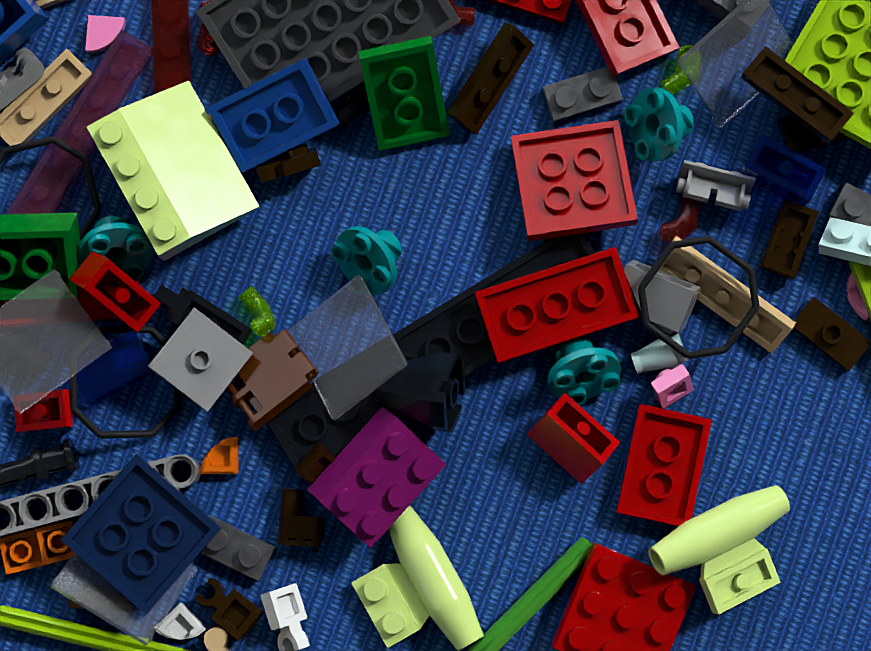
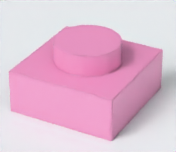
M683 364L678 365L674 369H665L658 374L654 381L650 382L654 396L663 409L694 390L690 374Z

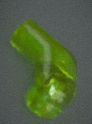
M686 44L679 48L675 73L660 81L661 88L667 90L672 95L691 85L698 78L701 59L699 52L693 45Z
M250 286L238 298L256 317L250 324L251 329H253L256 335L263 337L268 331L273 332L276 327V320L268 302L253 286Z

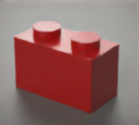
M93 250L69 279L121 323L136 332L141 330L161 305L157 299L113 262Z
M566 393L544 413L527 433L528 437L581 484L603 465L620 443L619 440Z

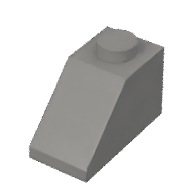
M632 260L625 265L624 272L640 307L638 287L651 269V266ZM658 270L645 288L650 321L663 333L673 334L674 331L679 333L687 325L701 287Z

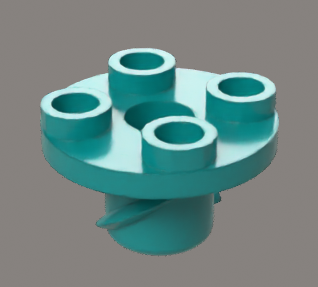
M656 87L642 90L635 97L632 105H628L624 111V120L629 126L635 154L640 160L656 162L671 158L677 152L682 139L687 138L693 129L694 120L689 108L685 105H678L673 95L663 88Z
M106 216L100 219L95 224L94 229L89 231L80 241L78 246L79 264L81 265L93 250L108 258L136 281L144 275V269L152 259V244L145 231L138 226L127 223L126 218Z
M352 226L338 236L336 244L331 247V256L339 264L342 272L349 280L350 287L354 293L359 296H364L365 294L381 295L395 284L397 278L395 261L400 258L402 249L399 240L393 233L387 230H380L374 233L365 227Z
M582 336L563 342L555 355L557 362L552 366L547 377L553 395L560 398L566 393L578 405H582L587 399L598 396L603 392L613 391L620 386L621 365L618 357L612 351L593 347L591 340Z

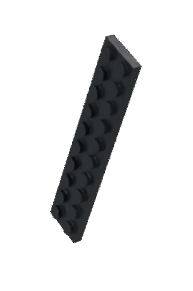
M581 233L550 238L312 383L313 388L267 422L295 469L317 442L335 456L339 455L382 407L397 418L403 416V414L380 404L378 397L373 394L374 376L376 373L381 372L384 365L442 352L458 354L459 358L464 359L465 377L496 359L474 293L594 254L595 252L585 235Z

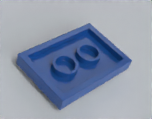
M306 57L207 107L241 173L339 124Z

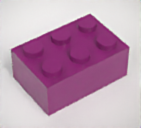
M382 407L307 490L371 548L446 464L396 416Z

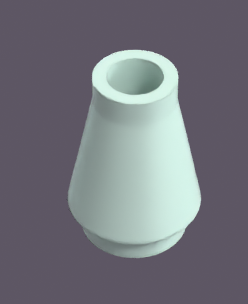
M679 333L671 336L669 334H666L671 339L680 344L682 347H684L679 336ZM659 338L642 349L631 353L637 374L646 371L675 368L680 363L688 361L687 358Z

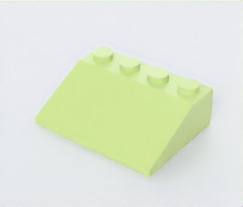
M189 80L119 108L87 126L89 133L157 255L163 261L260 208Z

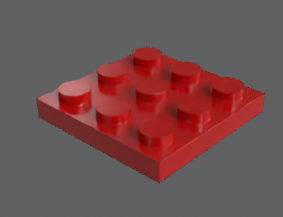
M619 120L511 136V146L528 241L637 225L638 218Z
M593 542L551 647L560 651H670L696 585L670 574L661 575L654 567Z

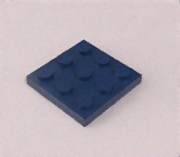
M135 454L61 541L146 615L213 540L222 527L139 454Z

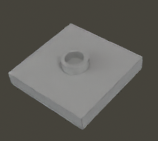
M193 308L148 365V368L204 411L208 412L253 352L196 308Z

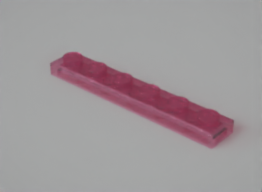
M121 29L54 137L61 139L89 157L96 143L89 133L87 126L118 110L153 54V48ZM49 144L6 214L54 213L83 166L82 161L57 145Z

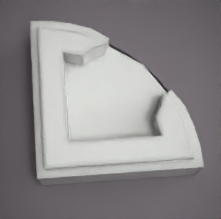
M181 602L154 630L167 638L186 640L200 635L207 628Z

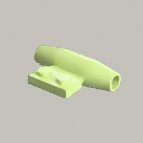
M777 485L734 497L681 524L649 548L650 560L656 571L661 575L701 564V577L699 581L712 613L721 614L780 583L768 549L761 545L755 537L789 512L790 504L788 498Z
M408 506L388 529L400 563L382 564L353 581L352 585L387 648L421 630L430 616L457 651L484 637L470 596L439 540L414 509Z

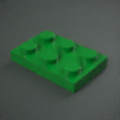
M431 36L358 51L379 151L450 136Z

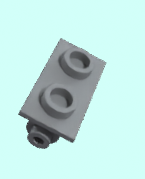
M684 160L676 182V192L682 193L683 198L706 203L709 200L710 192L715 193L714 205L734 209L735 211H740L741 208L747 210L751 199L750 192L756 178L743 175L740 172L727 171L707 166L704 163Z

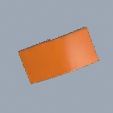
M72 520L0 538V553L5 574L9 575L79 557L61 541L72 528Z

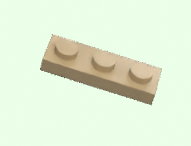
M66 48L44 70L43 76L19 95L0 113V137L10 146L29 142L95 76Z

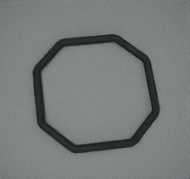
M53 136L4 147L0 150V164L6 154L49 144L57 145L82 161L94 210L79 233L81 241L90 231L101 212V205L88 157L61 139Z
M710 236L669 243L638 287L642 322L645 329L688 359L724 354L729 351L759 309L755 271L752 266ZM708 243L747 272L752 307L724 346L689 352L650 323L645 288L675 248Z
M99 326L95 328L71 353L69 358L70 407L72 413L94 435L101 439L151 438L157 435L180 410V391L174 388V406L151 430L101 431L77 408V357L101 333H150L162 346L167 343V340L151 326H143L139 332L134 331L128 326Z

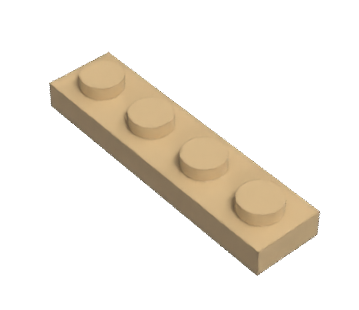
M678 236L673 239V241L682 240ZM691 246L675 248L659 269L700 286L701 289L697 300L736 328L752 307L750 289ZM758 295L759 309L743 333L767 351L773 353L793 329L796 322Z

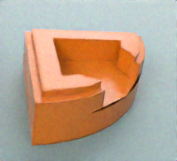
M239 437L227 438L217 443L204 458L200 474H239Z

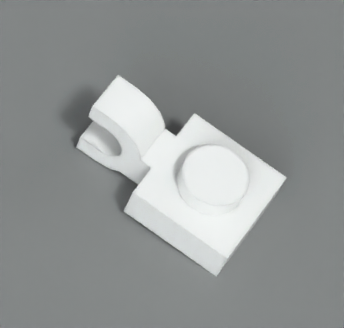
M297 583L261 594L271 631L279 628L281 631L277 640L279 651H296L310 646L300 624V621L308 618Z

